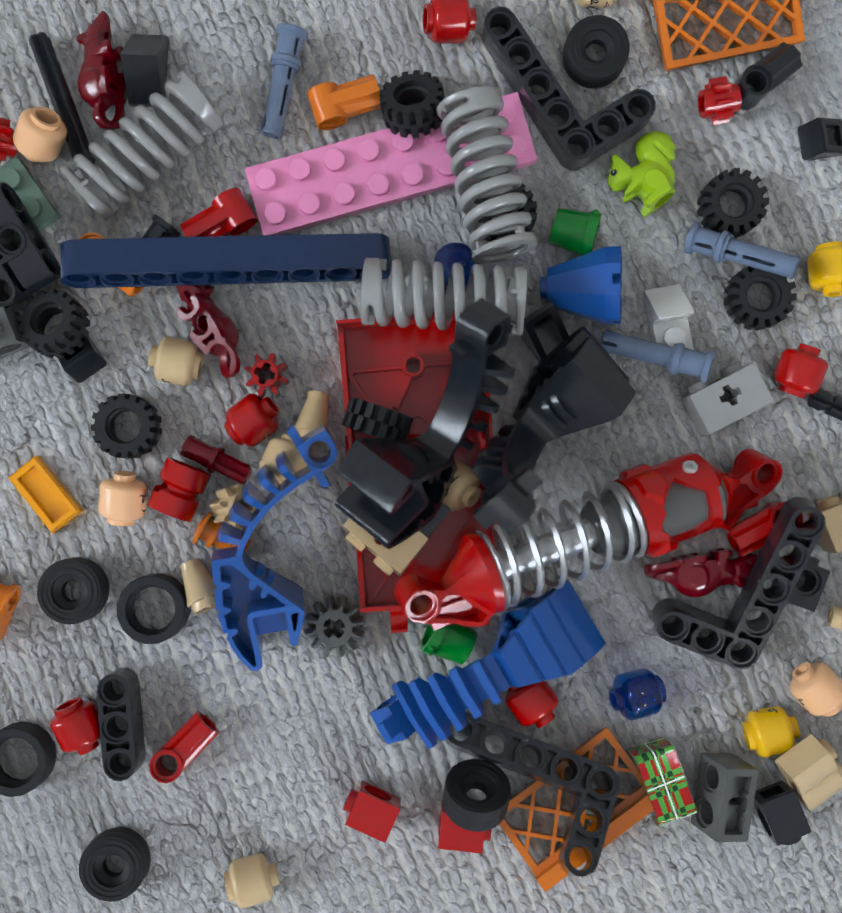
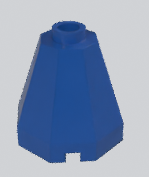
M621 246L604 247L547 269L546 277H540V298L547 299V303L552 301L557 310L606 325L621 324Z

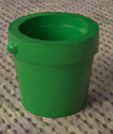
M558 208L549 243L576 253L579 256L592 252L602 213L597 209L586 212Z
M455 623L433 630L431 625L428 624L422 636L419 650L429 656L434 655L462 665L473 650L477 632L468 626Z

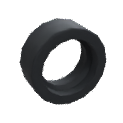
M163 573L148 574L131 581L121 592L117 602V619L122 630L133 640L144 644H159L177 635L186 625L191 613V608L187 607L184 585L176 578ZM149 587H159L166 590L172 596L175 603L173 619L167 626L161 629L143 627L137 621L134 614L133 604L136 597L142 590Z
M26 721L11 723L1 729L0 747L10 738L24 739L32 745L37 754V769L26 779H16L8 775L0 764V795L8 797L25 795L42 784L54 769L57 756L55 743L50 734L38 724Z

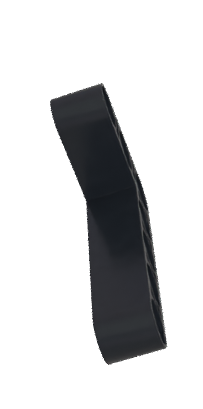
M499 6L492 8L487 13L482 34L483 44L512 90L518 92L521 104L559 163L565 169L576 171L585 167L645 128L656 109V101L650 92L644 89L633 90L583 121L515 14L510 9ZM501 26L507 30V33L496 34L491 29ZM521 56L526 60V63L517 65L510 58ZM532 85L542 86L546 93L536 95L530 91L529 87ZM628 107H638L642 111L643 116L636 117L632 115ZM552 114L560 115L564 119L565 124L555 125L549 120L548 116ZM598 126H609L613 130L614 135H603L599 131ZM578 144L583 148L584 154L574 155L567 146Z
M793 497L786 501L727 620L676 599H662L656 603L652 611L653 620L660 637L667 642L733 668L747 669L753 666L759 659L824 530L826 522L823 513L805 497ZM810 511V517L806 522L795 524L796 517L800 513ZM794 545L793 551L789 555L778 556L779 551L784 546ZM778 578L777 583L773 587L762 588L766 580ZM757 610L762 611L758 618L753 620L747 619L749 613ZM675 615L679 617L677 622L673 624L662 623L668 616ZM703 629L713 630L707 637H697V634ZM737 643H746V645L740 650H731V648Z
M466 713V724L470 730V737L460 741L450 735L448 739H445L448 746L576 795L560 848L559 862L564 872L570 876L585 877L592 874L599 863L619 791L620 781L614 769L479 717L475 719L473 715ZM490 735L499 736L504 743L503 752L499 754L489 752L485 746V738ZM523 748H532L538 754L539 759L536 767H527L523 764L520 758V752ZM558 761H566L572 766L573 776L571 780L565 781L558 777L555 770ZM594 774H601L607 780L608 789L605 794H599L592 788L591 780ZM584 810L592 811L597 817V827L592 832L584 829L581 824V814ZM575 847L583 849L587 856V863L581 870L575 869L569 860L570 852Z

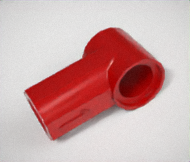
M231 188L215 197L212 201V206L181 223L180 227L185 237L237 236L252 228L257 223V217L239 188Z
M769 502L760 511L737 522L729 531L725 530L728 542L739 557H744L763 547L776 521V513L785 502ZM803 513L796 517L795 524L803 523Z
M197 711L153 755L149 764L152 777L160 783H170L176 780L220 733L215 723L207 715ZM162 755L173 756L177 761V769L169 770L165 768L162 763Z

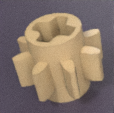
M240 484L217 490L216 495L218 498L214 500L213 504H210L215 523L226 522L238 529L243 526L230 521L228 513L234 502L238 501L252 513L256 509L243 500Z

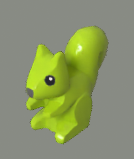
M651 131L640 137L635 145V155L640 164L634 167H630L616 154L612 155L611 171L607 181L609 189L611 191L626 189L624 192L625 196L622 199L624 203L636 196L640 197L644 204L641 209V215L644 218L665 205L676 192L674 188L675 173L670 164V161L675 159L674 150L676 149L672 138L661 131Z

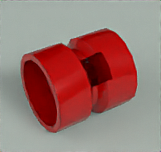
M167 457L159 475L163 483L154 486L147 505L173 518L192 522L199 506L196 496L204 493L211 474L187 463Z

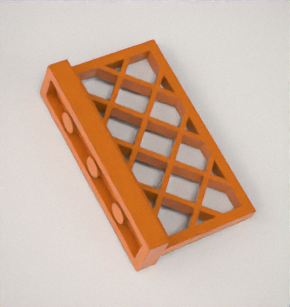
M649 0V3L653 2L664 72L775 49L782 42L795 45L805 41L800 0H783L781 4L776 0H761L776 11L767 26L751 15L760 0H754L747 11L732 0H717L721 3V6L713 18H710L696 7L700 0H694L692 4L687 0ZM676 2L687 10L678 26L666 18L664 4ZM725 7L742 18L732 33L716 22ZM691 14L707 25L698 40L681 29ZM780 15L791 22L793 36L782 38L771 30ZM745 22L761 32L755 44L747 45L736 37ZM668 29H669L671 32H673L672 35L670 36V38H669ZM711 29L727 39L720 51L713 52L702 44ZM678 36L693 48L686 58L673 60L671 43ZM765 37L771 39L770 41L762 42ZM731 43L736 46V48L728 49ZM697 50L702 53V55L693 56Z
M607 727L603 728L572 753L582 756L588 752V759L592 760L594 746L606 738L614 748L613 765L602 764L614 769L616 773L617 771L632 773L641 785L630 794L618 792L617 798H622V800L614 806L603 848L654 810L639 769ZM619 756L627 767L618 766ZM560 761L556 764V773H560L559 778L562 780L564 779L565 768L570 765L566 761ZM535 780L509 800L507 810L508 812L514 807L529 809L527 830L511 827L505 817L499 825L546 892L569 875L560 866L559 852L561 846L555 850L556 841L563 842L564 836L557 835L559 815L570 816L571 811L560 809L561 789H558L556 808L535 805L536 790L543 785L550 786ZM593 788L599 794H605L607 791ZM531 795L530 804L521 802ZM533 810L555 814L552 834L531 831ZM584 810L581 814V824L584 827L585 819L593 820L584 828L592 832L597 827L596 815L587 814L586 810ZM517 834L526 836L525 845ZM530 837L551 840L550 854L538 863L528 851ZM575 847L570 852L569 860L571 865L577 869L587 861V856L583 849Z

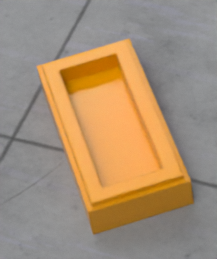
M35 455L8 477L52 534L59 532L84 511L41 456Z

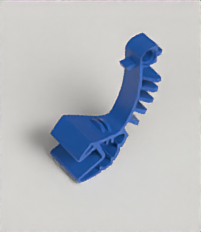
M293 423L288 427L287 433L307 466L296 472L285 452L283 451L278 454L275 459L277 469L287 479L280 484L265 464L257 474L258 483L270 493L265 497L249 481L242 491V496L246 503L256 508L254 512L249 511L238 501L234 502L228 512L230 521L244 526L243 530L223 522L217 532L219 541L237 545V547L213 550L211 566L213 584H215L214 593L218 619L223 633L227 634L226 639L232 650L251 671H258L262 668V634L288 630L290 644L292 646L297 645L303 625L305 607L303 588L276 573L271 568H267L260 561L251 559L246 554L244 548L254 528L267 511L296 487L314 476L322 488L331 486L323 471L334 463L337 457V449L332 436L324 424L301 437ZM317 441H323L329 445V451L324 457L315 458L308 452L310 445Z
M566 579L562 588H552L536 598L528 596L519 601L516 606L506 609L496 643L488 655L473 661L463 668L456 666L450 669L446 676L435 672L426 678L427 681L417 677L408 684L401 680L394 683L392 687L396 695L370 712V715L387 745L405 740L417 731L427 748L430 749L437 744V736L440 741H443L451 735L450 721L457 732L466 727L465 709H469L476 719L484 714L483 701L490 698L494 705L502 702L500 692L509 687H522L572 675L584 663H587L594 657L606 642L569 579Z

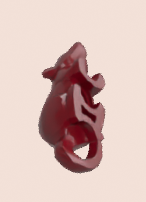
M101 11L89 23L85 33L78 34L76 37L77 42L85 46L84 62L78 75L77 87L82 99L93 107L92 114L95 123L104 130H116L120 128L119 120L125 117V80L123 73H118L116 63L121 62L120 53L123 47L117 46L115 50L111 48L110 18L105 11ZM115 105V115L110 121L106 117L105 112Z
M211 285L176 286L181 300L187 303V309L179 307L177 315L183 321L192 322L194 330L190 332V338L204 354L219 356L220 370L225 378L236 376L240 371V359L236 351L239 333L231 318L218 308L211 299L210 295L214 292V287Z
M716 548L709 550L708 558L707 554L698 555L695 552L672 557V561L645 564L644 573L645 576L651 579L668 582L682 595L702 597L723 585L730 584L737 585L740 588L744 587L758 555L748 554L744 557L728 559L732 555L731 549Z

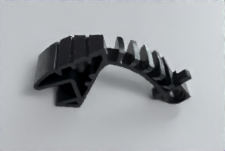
M483 298L465 307L457 319L454 342L448 345L449 351L453 353L446 389L426 433L413 439H356L336 469V472L350 482L351 485L335 500V506L387 549H391L410 538L420 530L422 525L425 526L437 515V510L440 509L447 493V487H450L453 476L458 469L453 457L459 446L470 451L475 446V443L465 436L468 428L485 432L488 426L485 421L474 414L475 410L493 414L497 413L500 407L499 404L482 392L499 396L505 395L509 386L497 377L510 379L515 375V369L494 354V352L507 345L508 335L511 334L513 325L510 324L511 315Z
M585 326L580 327L568 336L533 368V372L529 376L523 390L524 393L520 397L512 415L517 423L502 426L497 432L500 436L490 439L489 446L480 451V457L475 460L474 466L471 467V471L486 488L481 493L482 505L473 514V517L485 529L497 522L511 535L533 515L536 509L533 491L544 483L535 474L534 468L546 443L564 435L616 419L622 415L636 394L634 388L628 383L630 378Z

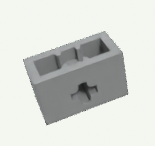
M738 361L720 370L719 372L722 377L712 383L709 380L706 383L699 381L688 387L690 394L681 398V401L699 436L710 435L774 402L755 363L742 367ZM728 391L731 397L722 403L719 397Z

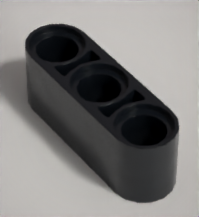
M119 668L100 680L96 692L103 769L105 774L114 781H124L131 777L142 766L146 755L140 682L134 671L129 668ZM113 679H117L124 684V695H119L113 690ZM116 716H121L127 721L128 731H123L116 726ZM118 753H124L129 756L131 760L130 767L120 763Z

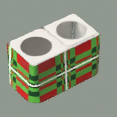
M661 737L627 749L628 756L641 773L654 809L651 813L655 812V815L650 817L658 827L697 813L676 749L669 740Z

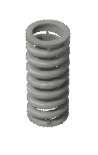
M182 70L178 72V75L173 80L167 81L164 85L168 99L157 92L150 95L149 101L155 114L144 105H138L134 108L135 116L143 130L128 117H123L119 120V126L131 146L114 130L109 129L104 132L107 144L119 161L98 142L89 144L90 153L105 175L82 154H77L73 159L83 175L82 178H79L74 173L77 171V168L71 161L60 168L69 182L103 220L107 221L120 209L110 199L109 195L121 204H128L130 202L131 196L123 181L134 191L143 192L145 190V182L136 167L152 180L160 178V171L148 151L165 167L172 168L175 165V159L160 135L180 155L187 156L190 153L188 144L174 122L195 143L202 144L205 137L186 106L205 123L203 129L209 136L224 126L215 109Z
M478 86L458 91L443 99L437 106V115L443 120L441 124L442 135L447 139L445 144L446 152L452 158L450 169L457 177L454 182L455 189L461 195L459 200L460 210L467 214L464 218V227L471 233L468 243L472 251V260L479 264L509 260L530 252L538 245L536 234L525 232L524 230L532 221L531 214L528 212H514L526 205L527 196L520 192L510 193L518 189L522 185L523 180L519 174L509 173L517 167L518 160L513 154H505L512 149L513 140L508 135H502L508 129L509 123L505 117L498 116L503 110L504 103L500 90L492 86ZM465 100L468 101V102H466V103H464V104L458 106L457 108L453 109V106H455L456 104H458V103H460V102H463V101H465ZM460 144H468L463 148L459 147ZM466 162H475L468 167L464 166ZM471 180H483L475 185L468 184ZM491 198L480 204L473 203L476 199ZM503 215L486 223L478 222L483 217ZM515 231V234L491 242L482 241L489 235H499Z
M365 258L361 283L362 325H374L376 319L378 325L387 326L390 324L394 314L397 325L400 328H405L411 323L414 314L417 326L420 329H426L429 327L434 313L438 329L446 330L451 324L454 308L455 321L457 322L460 313L465 307L483 298L493 305L495 303L496 307L511 315L510 324L513 325L511 334L522 335L527 293V267H507L506 278H509L506 291L505 271L502 266L495 265L492 267L486 288L484 268L480 264H474L470 269L465 295L463 265L461 263H454L450 268L445 295L443 265L441 262L435 261L431 264L426 296H424L423 264L419 260H414L411 263L408 287L404 300L403 263L399 259H394L391 262L384 303L382 270H386L387 260Z

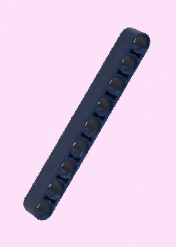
M378 233L73 239L64 241L61 244V282L73 288L362 281L366 257L387 260L386 270H382L383 280L390 276L392 262L390 239L388 236Z

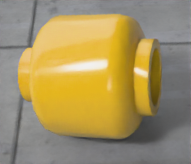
M833 241L819 244L806 261L809 287L815 291L823 292V297L842 296V242Z
M780 706L751 710L747 714L746 721L741 723L748 750H754L758 756L763 758L783 755L795 746V739L800 738V729L795 716L788 717L786 711Z

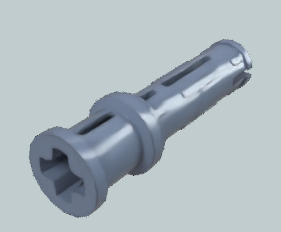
M289 23L277 24L276 33L279 36L276 51L270 57L271 67L273 68L272 79L260 128V134L273 139H282L292 83L295 74H298L301 70L302 62L299 60L303 42L307 41L308 32L305 29Z
M698 222L692 224L684 246V253L689 255L696 252L713 257V261L716 263L729 260L788 277L793 280L801 260V256L798 255L794 256L734 239V235L727 230L720 233L702 228L701 223Z
M611 330L605 331L603 337L605 342L601 344L607 353L667 367V371L670 374L676 375L679 372L699 377L700 381L704 383L708 380L715 356V351L712 350L704 353L685 348L683 343L674 344L672 347L611 332Z

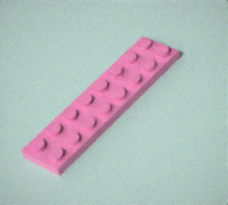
M514 92L502 96L504 107L498 116L505 117L509 123L508 129L502 135H508L513 140L512 149L505 154H513L517 157L518 164L515 169L536 164L537 156L519 94ZM440 122V127L437 130L431 128V133L426 136L423 133H419L418 138H413L412 134H408L407 138L400 136V132L395 135L391 133L390 128L244 168L262 234L284 235L455 187L454 182L457 177L450 169L452 158L446 152L445 144L447 139L442 135V122ZM460 144L459 147L463 148L468 144ZM466 162L464 166L468 167L475 162Z

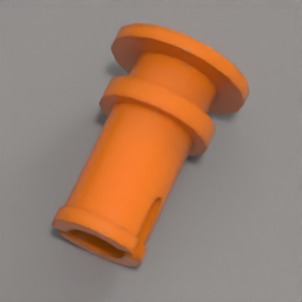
M209 511L199 522L194 532L192 543L196 545L197 541L201 539L206 542L205 546L211 548V546L218 549L237 547V545L218 540L217 532L223 522L215 523L210 520L212 512ZM248 539V541H247V543H246V545H245V548H244L245 552H246L247 547L249 546V544H250V542H251L250 539Z

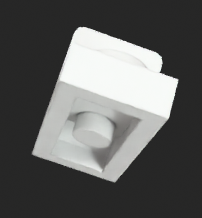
M676 284L644 290L643 296L652 342L672 347L674 344L683 343L685 348L694 350L688 317L694 314V309L681 286Z

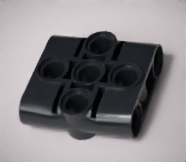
M1 182L0 307L9 308L14 304L24 302L30 295L60 279L61 266L20 197L10 185ZM15 230L21 237L20 247H17L13 241ZM5 281L8 282L12 289L10 297L4 291Z

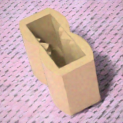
M810 734L775 760L777 767L784 776L786 784L795 790L799 801L809 812L842 789V767L835 760L838 758V755L824 738L818 741Z

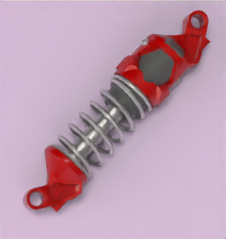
M751 448L745 449L737 455L733 468L729 473L721 471L699 454L692 452L653 466L642 463L623 470L619 473L618 479L607 482L598 498L585 490L581 496L582 510L580 515L570 501L562 499L559 504V514L563 525L561 528H558L552 514L547 509L540 507L537 512V522L541 535L535 537L533 529L528 521H526L516 530L519 543L513 546L506 531L499 524H495L492 529L496 549L487 535L478 530L465 534L461 539L456 556L441 581L436 582L415 574L406 575L396 583L394 596L410 620L417 623L430 624L433 630L452 623L463 626L483 627L495 613L508 609L509 606H516L521 591L536 598L541 595L544 583L555 589H560L563 587L567 576L578 581L586 578L589 568L604 572L608 570L612 560L624 564L629 562L632 556L640 558L648 555L651 558H655L676 550L679 542L712 529L718 528L729 531L745 510L758 506V501L778 485L783 475L782 465L777 460ZM566 507L574 519L572 524L568 522ZM544 517L552 530L550 532L547 531ZM523 529L526 532L528 540L525 539ZM590 548L593 552L605 557V563L601 565L595 564L591 560ZM578 554L584 562L583 571L576 574L568 568L567 557ZM556 562L561 569L560 580L557 582L551 581L545 575L544 566ZM534 570L537 574V589L531 591L521 581L520 575ZM509 579H512L514 582V597L512 599L508 583ZM421 595L417 600L412 601L414 597Z

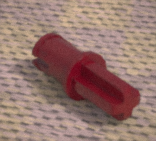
M193 435L188 436L182 445L180 455L206 467L209 473L216 471L241 484H245L251 475L252 468L250 465L226 454L223 447L216 448Z

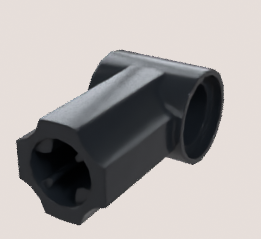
M782 42L756 64L747 67L734 84H737L741 91V110L754 108L762 98L803 66L800 58L801 53L793 44L789 45ZM746 83L753 86L755 91L750 90Z

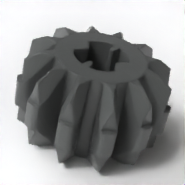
M328 595L326 597L327 608L321 602L316 601L313 607L318 615L314 613L306 615L305 620L315 624V626L306 628L305 635H317V638L311 643V647L315 649L321 643L325 644L324 656H329L332 647H335L338 657H343L345 654L344 644L350 650L355 651L358 645L353 637L363 639L365 636V631L355 626L365 624L366 617H353L360 606L356 603L349 610L345 608L348 602L347 596H342L339 605L336 606L333 595ZM330 618L335 622L340 619L343 622L341 630H344V632L340 633L338 630L330 632L328 630L330 622L327 620Z

